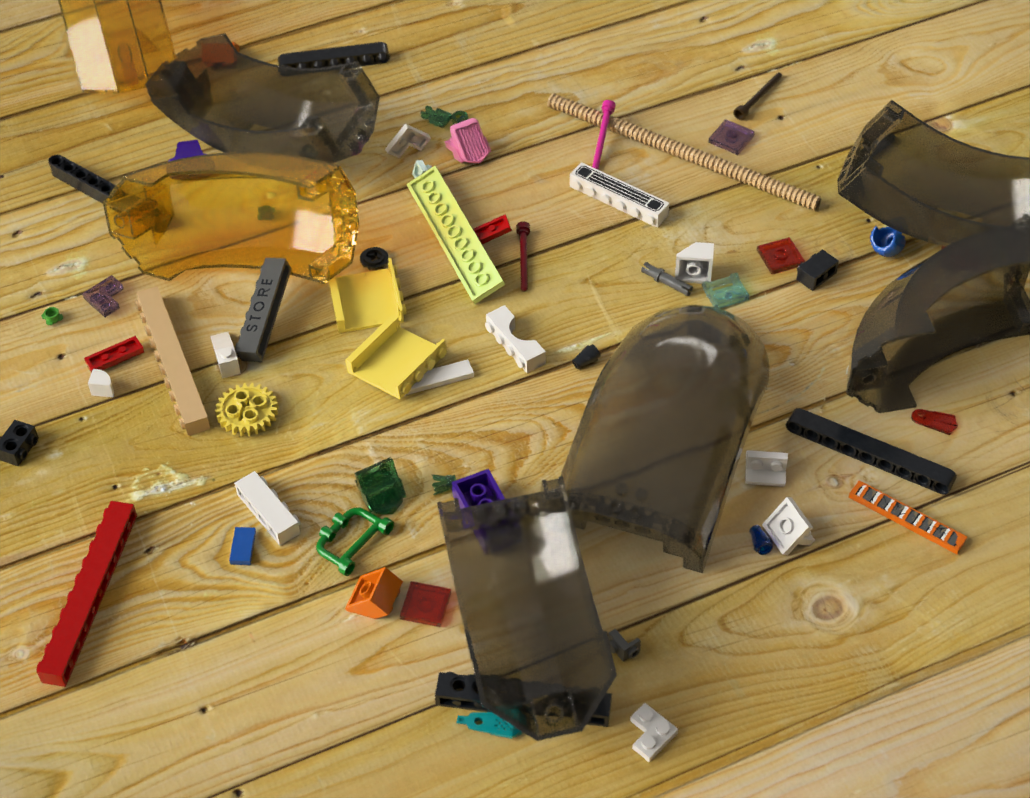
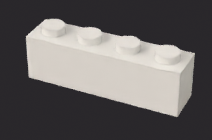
M254 471L235 482L237 495L279 546L300 534V521L298 517L289 512L287 504L279 500L276 491L268 487L267 481L263 476L260 477Z

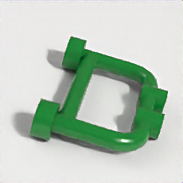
M360 507L351 508L344 514L337 512L332 519L334 523L332 527L323 526L319 532L321 538L317 542L316 549L319 555L338 566V571L341 574L349 576L355 568V562L350 559L377 531L384 535L390 534L394 528V521L387 517L381 519ZM359 515L372 522L371 527L341 558L324 548L328 541L334 540L336 533L341 528H345L348 525L349 520L353 516Z

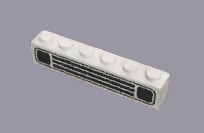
M582 162L570 173V187L652 226L658 228L669 215V202Z

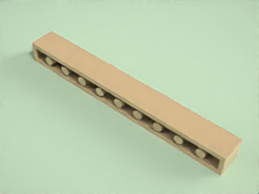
M158 286L136 292L138 300H135L138 311L142 310L140 313L142 323L147 324L144 326L146 334L152 337L149 338L152 349L156 348V351H154L156 361H161L159 368L161 374L166 375L164 378L166 388H171V391L168 392L171 401L176 402L173 405L176 415H181V418H179L181 429H186L188 436L209 430L210 425L206 411Z

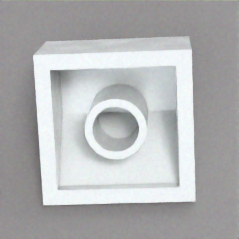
M695 242L676 255L675 278L685 283L711 284L714 243Z

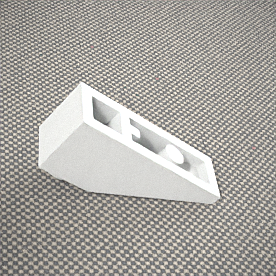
M229 332L210 336L222 378L241 374Z

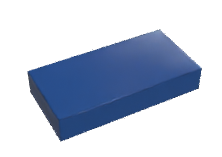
M235 527L229 559L230 565H251L256 536L255 528Z

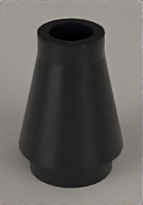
M587 345L572 360V363L576 369H580L583 366L598 361L601 355L595 345Z

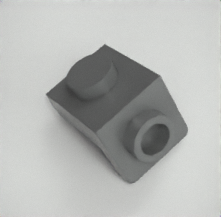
M614 629L608 633L607 645L610 651L614 654L616 653L624 662L639 654L641 640L636 638L627 643L620 633Z

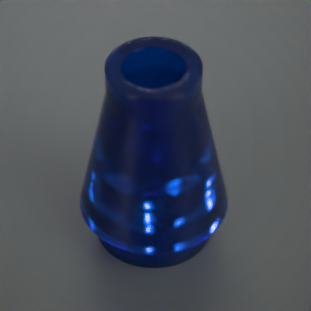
M759 525L752 526L749 532L754 551L760 555L770 553L773 549L772 539Z

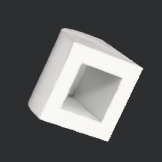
M93 369L88 381L91 395L114 397V389L109 375L102 370Z

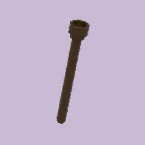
M776 73L745 105H739L733 111L734 116L738 120H743L747 117L749 109L782 78V74Z

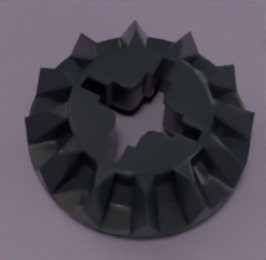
M379 247L368 248L361 253L360 263H362L363 268L368 267L369 270L372 268L377 270L378 267L384 268V265L388 263V253Z

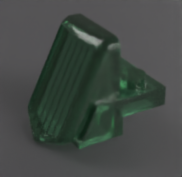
M391 457L354 473L356 486L370 512L375 514H393L402 504L403 498L407 497L402 480L398 477L394 461Z

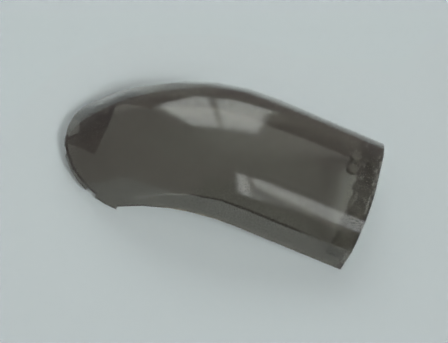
M698 304L662 309L634 325L605 364L591 392L545 516L547 529L567 534L569 526L585 530L587 521L658 540L663 542L664 553L683 558V568L703 573L747 435L768 386L769 359L764 344L757 333L745 321L728 311Z

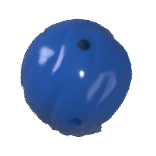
M875 226L870 236V242L874 251L883 257H894L900 254L905 247V235H902L901 231L894 227L878 229Z

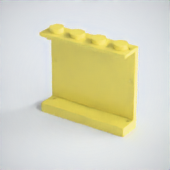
M388 258V269L336 277L334 267L327 268L339 333L379 327L393 314L399 317L400 323H404L403 315L407 313L406 306L401 304L404 301L402 290L398 291V288H401L399 277L395 278L398 275L397 267L392 265L391 258Z
M393 314L345 361L348 373L401 399L405 394L409 393L411 387L416 382L421 381L423 375L428 370H432L434 365L445 357L447 349L445 339H442L435 345L401 328L399 317Z

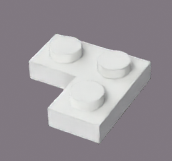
M404 124L385 150L388 154L400 158L409 146L421 151L430 141L431 137L425 132Z
M646 703L630 717V721L645 732L633 744L632 749L648 762L678 734L677 727Z

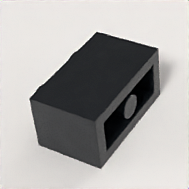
M822 249L798 266L796 280L811 291H814L837 273L839 260Z

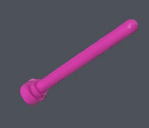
M605 100L602 103L601 109L604 114L592 165L597 170L599 169L609 118L615 111L616 104L611 100Z

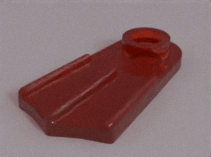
M916 409L911 415L912 421L916 424L950 435L958 426L956 416L952 414Z

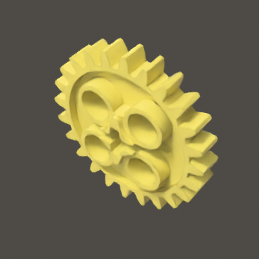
M244 383L241 388L236 385L235 390L229 388V394L223 392L224 398H218L219 403L216 404L215 410L217 421L220 423L221 428L225 427L226 432L232 430L233 435L240 432L242 437L247 432L248 436H251L253 431L255 434H258L259 429L266 431L265 425L271 427V421H276L275 416L278 415L277 409H279L276 396H273V391L268 392V387L262 389L261 384L254 387V384L251 383L247 387L246 383Z

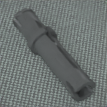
M648 262L644 263L646 268L642 267V273L653 277L656 282L660 281L685 296L691 294L689 291L692 292V285L666 273L662 268L658 269Z

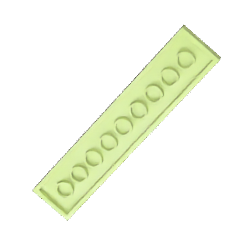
M433 166L406 185L474 304L506 285L437 167Z

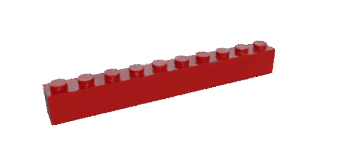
M111 500L108 508H105L103 520L96 529V536L90 542L88 555L83 558L81 571L75 577V585L72 591L68 593L65 608L61 609L59 622L52 630L50 643L46 644L43 659L37 665L36 672L41 683L61 687L67 686L137 518L134 504Z

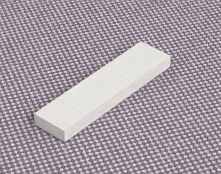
M469 360L428 370L423 375L421 381L416 382L411 387L409 393L405 395L474 377Z

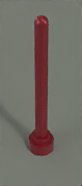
M522 221L517 223L516 233L520 237L521 290L525 292L528 290L527 236L530 234V224Z

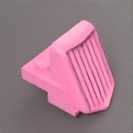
M471 118L450 127L452 137L445 141L446 148L453 152L454 159L460 163H481L491 152L477 119Z

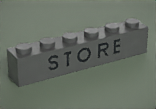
M265 258L264 264L261 266V273L256 281V289L251 297L249 310L246 312L245 323L241 328V335L235 346V352L242 361H263L292 270L286 258Z

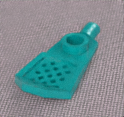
M516 712L470 713L468 716L458 715L457 724H467L471 730L490 733V735L513 739L521 735L523 731V721ZM479 720L483 722L481 725L475 724Z

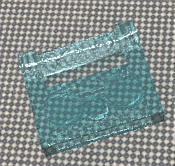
M737 272L715 281L702 282L703 290L715 310L749 300V294L740 281ZM733 283L731 286L713 291V288Z

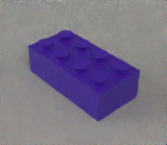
M489 469L452 482L453 498L484 556L522 542V528Z

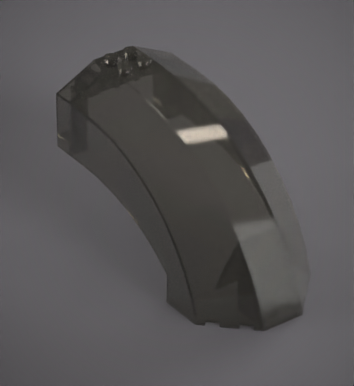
M226 33L201 38L192 49L186 48L176 54L177 58L170 63L168 61L162 63L145 84L152 103L168 118L197 139L239 159L278 168H302L336 163L361 153L362 148L374 132L380 99L379 94L358 61L324 68L302 69L274 65L239 53Z
M893 100L864 126L848 153L837 179L838 194L881 223L903 234L933 244L969 250H1003L1030 246L1029 157L990 152L953 139L926 124Z
M1030 223L1004 226L969 235L951 243L892 281L875 298L865 312L857 329L847 373V395L858 398L859 402L867 407H873L878 413L916 408L917 404L909 385L931 365L955 352L974 345L999 339L1030 335V299L1024 290L1030 271Z
M563 476L546 481V479L542 480L540 492L460 509L458 498L441 503V501L437 502L455 595L481 706L535 741L582 732L617 674L607 631L602 629L589 586Z

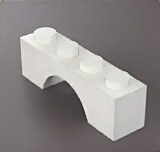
M505 305L486 314V329L489 333L492 332L497 342L505 347L507 354L516 360L520 368L529 373L546 364V351L536 340H521L512 334L515 329V316Z

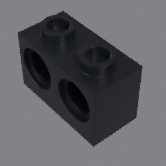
M14 420L0 439V461L19 466L26 459L31 448L38 442L39 437L35 426Z

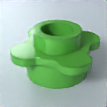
M49 307L42 314V319L46 320L47 325H53L63 320V315L59 313L57 308Z

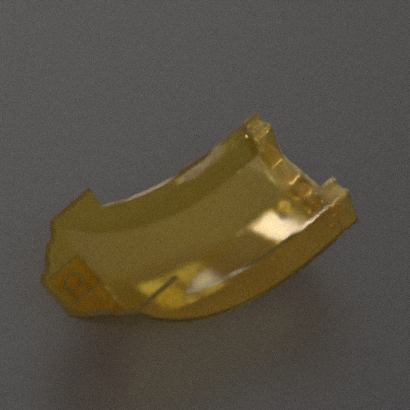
M58 0L82 92L88 93L90 90H94L95 93H107V90H112L113 93L119 94L153 86L155 80L162 81L169 77L170 72L177 73L180 71L161 0Z
M229 152L199 155L160 163L126 174L103 201L110 236L114 240L118 239L123 245L121 249L130 259L134 258L140 265L138 269L143 274L166 281H171L186 270L223 267L261 269L265 258H286L292 268L290 275L325 284L353 263L359 229L356 192L342 167L337 164L297 155L271 152Z

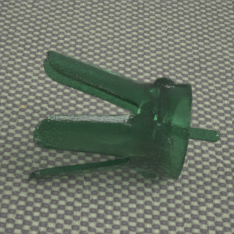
M432 474L433 480L441 481L432 484L433 487H436L434 488L435 493L433 495L448 490L452 491V482L456 481L455 475L441 476Z

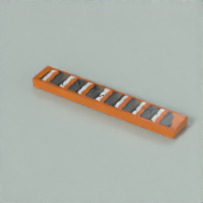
M860 480L849 493L850 499L955 554H958L967 540V536Z

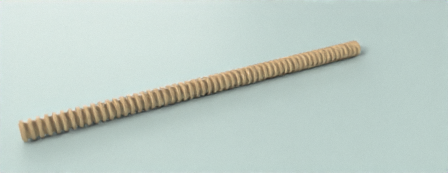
M554 93L550 95L547 102L548 107L601 127L604 114L601 111L591 107L588 108V106H583V104L578 102L574 103L573 100L570 101V99H565V97ZM614 116L609 118L608 131L611 130V132H616V134L621 136L625 135L626 138L634 139V141H639V143L649 147L653 146V148L662 150V152L667 151V154L676 155V157H681V159H686V161L696 165L700 164L701 167L709 168L711 171L714 170V172H719V174H724V176H729V178L734 180L738 179L739 182L743 181L744 184L748 183L749 186L753 185V187H758V189H763V191L773 195L777 194L778 197L782 196L783 199L787 198L788 201L792 200L793 203L797 202L798 205L802 204L803 207L807 206L808 209L812 208L813 211L817 210L820 205L821 196L816 197L815 194L811 195L810 192L806 193L805 190L801 191L800 188L796 189L795 186L791 187L790 184L786 185L785 182L781 183L779 180L776 181V179H771V177H766V175L756 171L752 172L751 169L747 170L746 167L742 168L741 165L737 166V164L722 158L718 159L717 156L713 157L712 154L709 155L707 152L704 153V151H699L697 148L694 150V147L684 143L680 144L679 141L676 142L673 139L666 138V136H661L655 132L652 133L650 130L647 131L645 128L643 129L632 123L629 124V122H624V120Z

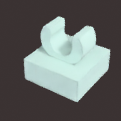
M416 160L412 171L413 177L417 178L432 168V166L425 165L423 160Z

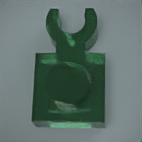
M425 106L426 112H420L423 119H429V123L441 128L452 119L451 113L439 108L433 110L430 106Z

